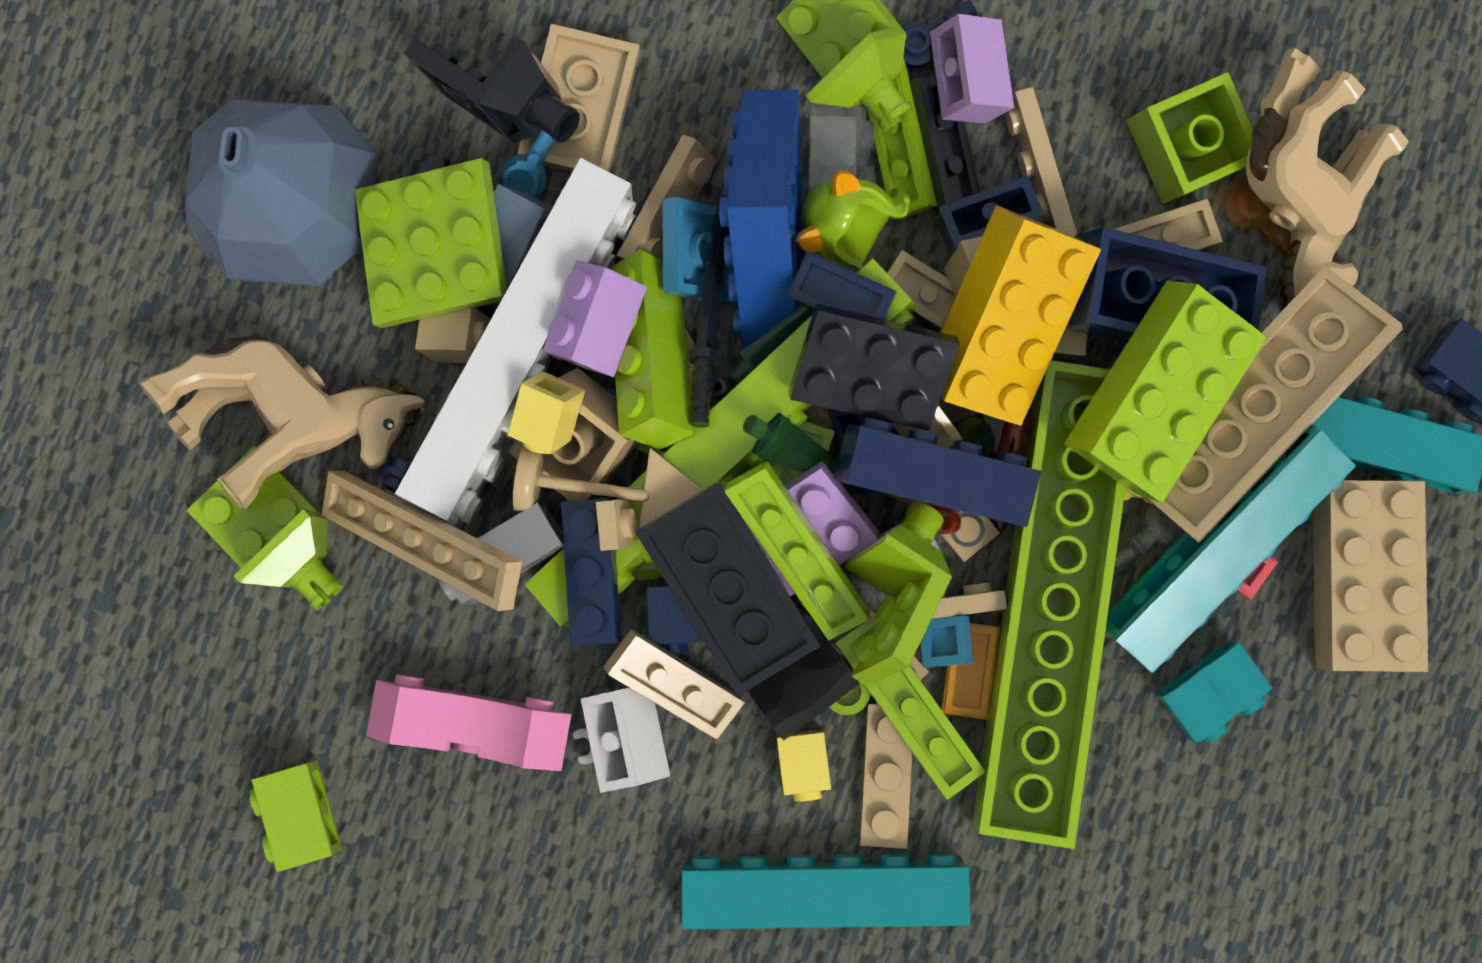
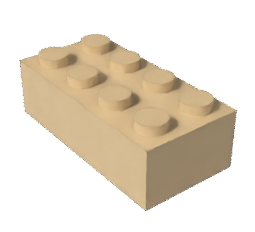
M1344 480L1340 487L1330 492L1313 509L1315 669L1329 671L1428 672L1425 481Z

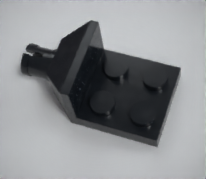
M518 37L487 78L472 66H468L465 71L456 66L458 60L437 43L431 49L415 38L404 52L408 59L442 95L512 143L533 137L539 129L549 134L558 143H562L574 134L579 125L580 113L574 107L566 105L561 101L562 98L557 83L527 44Z

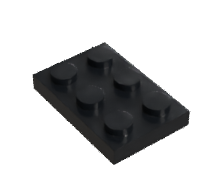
M816 303L790 384L789 397L790 400L929 431L960 343L957 336Z

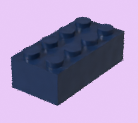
M1106 227L1074 235L1100 248L1101 251L1065 329L1128 343L1168 280L1198 284L1259 331L1268 267Z

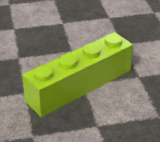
M640 249L608 268L647 286L615 373L619 435L657 450H662L694 434V427L690 425L692 400L683 299L681 296L663 293V260Z

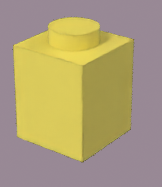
M544 371L521 383L507 436L523 442V446L532 452L552 454L571 441L585 390Z
M818 729L795 732L784 741L779 734L776 735L784 795L793 794L795 802L821 799V791L831 790L824 731Z

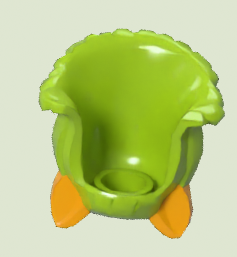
M836 171L833 179L815 185L807 193L800 209L803 231L797 235L795 241L801 250L815 252L816 255L858 273L863 268L862 264L878 238V233L883 229L890 217L903 218L907 216L909 211L908 205H910L909 194L905 190L896 187L892 189L890 196H888L878 185L867 180H859L850 171Z

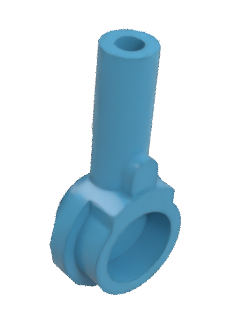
M539 129L527 153L512 156L503 165L501 171L502 184L518 187L535 197L538 196L545 188L547 181L546 170L542 163L555 140L549 134Z

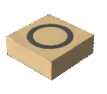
M953 510L944 517V522L937 531L962 563L1000 534L987 517Z

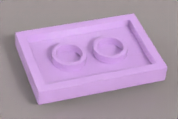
M823 461L785 485V488L838 565L879 540V530L843 485L834 479V474ZM751 531L789 595L792 596L795 592Z

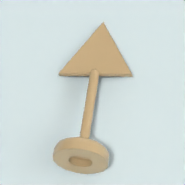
M523 446L519 454L514 479L513 509L516 512H522L531 508L538 501L541 487L643 501L639 523L640 529L703 489L651 448L649 451L644 489L542 475L543 454L532 452Z

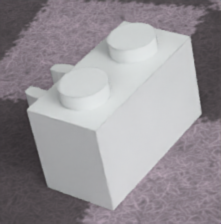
M631 688L581 698L586 728L575 731L573 737L574 739L586 738L590 742V753L578 757V761L580 764L594 763L600 793L638 786L670 777L655 702Z

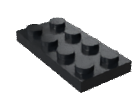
M718 480L638 529L636 535L735 693L739 696L820 647V644Z

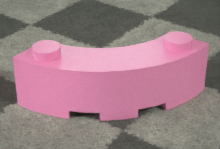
M396 674L395 682L376 680L366 732L367 737L392 745L449 751L452 742V749L478 754L477 756L480 758L520 768L562 771L571 714L553 710L554 701L526 697L525 703L427 687L423 686L424 678L405 674Z

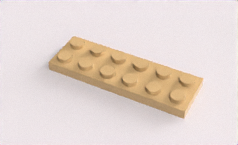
M1324 266L1262 332L1267 337L1266 341L1164 502L1160 503L1149 498L1147 499L1199 544L1403 329L1402 323Z

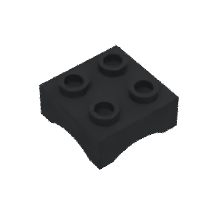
M800 602L796 606L819 641L820 647L748 690V693L783 741L860 685L859 681L852 677L853 671L831 645Z

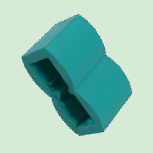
M1229 640L1201 659L1192 668L1171 681L1155 695L1188 740L1194 743L1203 740L1205 744H1209L1228 731L1229 728L1226 723L1235 715L1241 713L1242 716H1248L1259 710L1267 702L1264 696L1272 689V686L1240 642Z

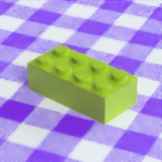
M1167 280L1067 437L1064 445L1133 493L1163 503L1267 337L1198 284Z

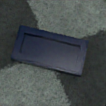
M807 250L787 296L813 309L817 303L885 319L897 291Z

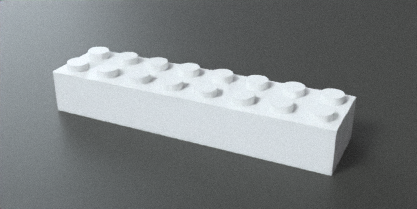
M582 158L579 159L395 494L403 501L460 530L464 522L471 525L483 504V500L478 498L487 481L494 483L498 478L506 460L501 454L509 440L513 442L516 440L507 436L521 383L543 371L547 372L554 358L558 361L561 360L559 357L544 352L543 348L548 338L549 326L555 319L565 292L566 280L572 273L576 260L606 268L613 266L616 256L611 253L619 238L625 241L637 219V216L633 214L636 202L633 201L631 183Z

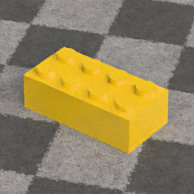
M996 205L940 332L957 336L960 343L941 399L945 402L1021 426L1101 249L1069 233Z

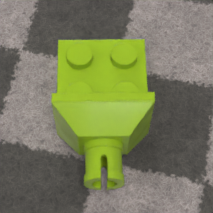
M792 0L776 17L823 78L806 94L811 103L847 108L863 104L876 118L884 132L903 120L902 114L907 116L913 110V106L909 101L905 100L893 82L902 72L906 32L881 0Z
M253 446V447H252L236 464H234L229 470H231L233 467H235L239 462H241L246 456H248V455H249L252 451H254L257 447H256V446ZM282 471L265 478L259 487L258 495L246 510L243 506L238 508L223 491L218 481L187 509V512L241 567L234 575L239 583L293 587L311 603L310 605L315 611L320 610L332 601L329 597L331 594L337 596L343 589L344 584L339 579H336L321 561L327 556V519L322 516V513Z
M912 503L911 506L909 505L905 513L906 516L899 527L850 558L844 567L887 595L876 611L875 619L879 622L873 634L865 637L855 654V658L859 660V663L852 677L867 687L909 667L952 578L942 552L931 545L944 519L937 510L923 503Z

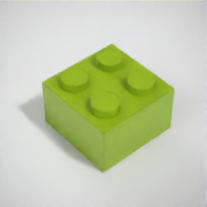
M1228 72L1154 104L1126 120L1162 204L1246 167V159L1251 147L1252 133L1254 131Z

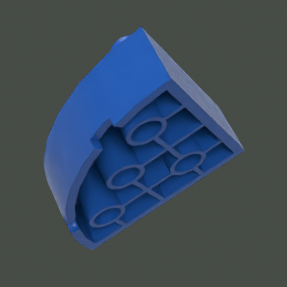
M799 89L745 90L742 92L740 110L732 111L733 138L728 139V162L730 167L724 168L725 196L728 197H720L719 216L721 227H729L730 236H725L724 258L725 264L733 265L734 273L729 274L730 302L738 301L739 309H734L733 332L734 337H742L744 356L770 355L802 325V303L787 296L803 261V250L798 247L795 241L797 235L803 231L800 214L803 204V173H800V147L802 146Z

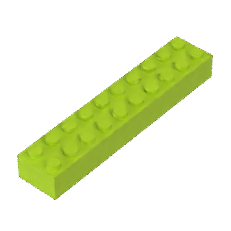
M1051 360L1033 399L1025 457H1027L1025 467L1040 470L1041 475L1028 526L1024 527L1015 524L1005 592L1007 609H1004L1002 612L989 715L986 722L980 764L985 773L978 778L971 826L978 834L1075 849L1126 487L1064 445V442L1110 369Z

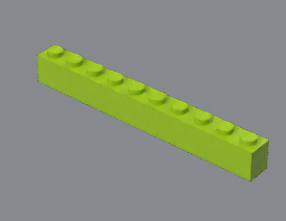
M872 259L858 274L897 291L885 320L910 325L914 320L911 313L917 308L916 305L883 268ZM812 316L710 410V423L708 427H694V434L676 442L662 457L703 490L718 480L725 489L726 483L735 479V476L747 465L754 468L764 461L773 451L769 444L782 432L788 436L796 431L807 420L808 416L804 412L812 404L790 400L788 391ZM647 470L629 487L644 489ZM628 499L629 508H633L636 514L638 530L643 501ZM637 535L632 538L633 547L616 549L618 594L633 582L635 576L632 572L643 561H646L648 564L653 562L641 542L637 543ZM563 548L525 586L560 627H567L569 622Z

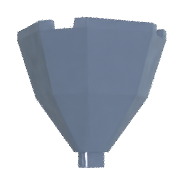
M232 99L192 133L185 199L186 229L230 280L321 287L333 277L332 273L350 258L358 256L363 252L355 190L376 185L379 156L337 106L255 99Z

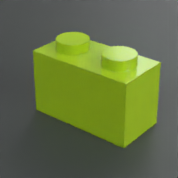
M318 760L252 779L254 789L250 790L251 806L255 815L262 817L266 831L262 838L264 853L269 862H274L276 872L327 858L342 850Z

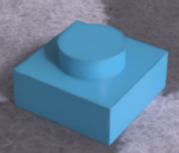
M962 615L931 619L920 642L923 668L973 664L969 616Z

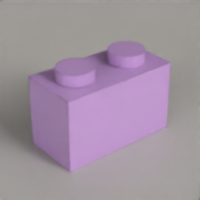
M957 14L930 31L942 120L985 124L1014 108L1002 19Z
M576 260L572 273L566 280L565 292L555 319L549 326L548 338L543 351L585 369L614 377L647 286L606 267Z

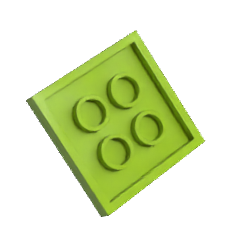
M479 158L355 190L373 326L385 328L496 303L503 299L508 289L490 163Z

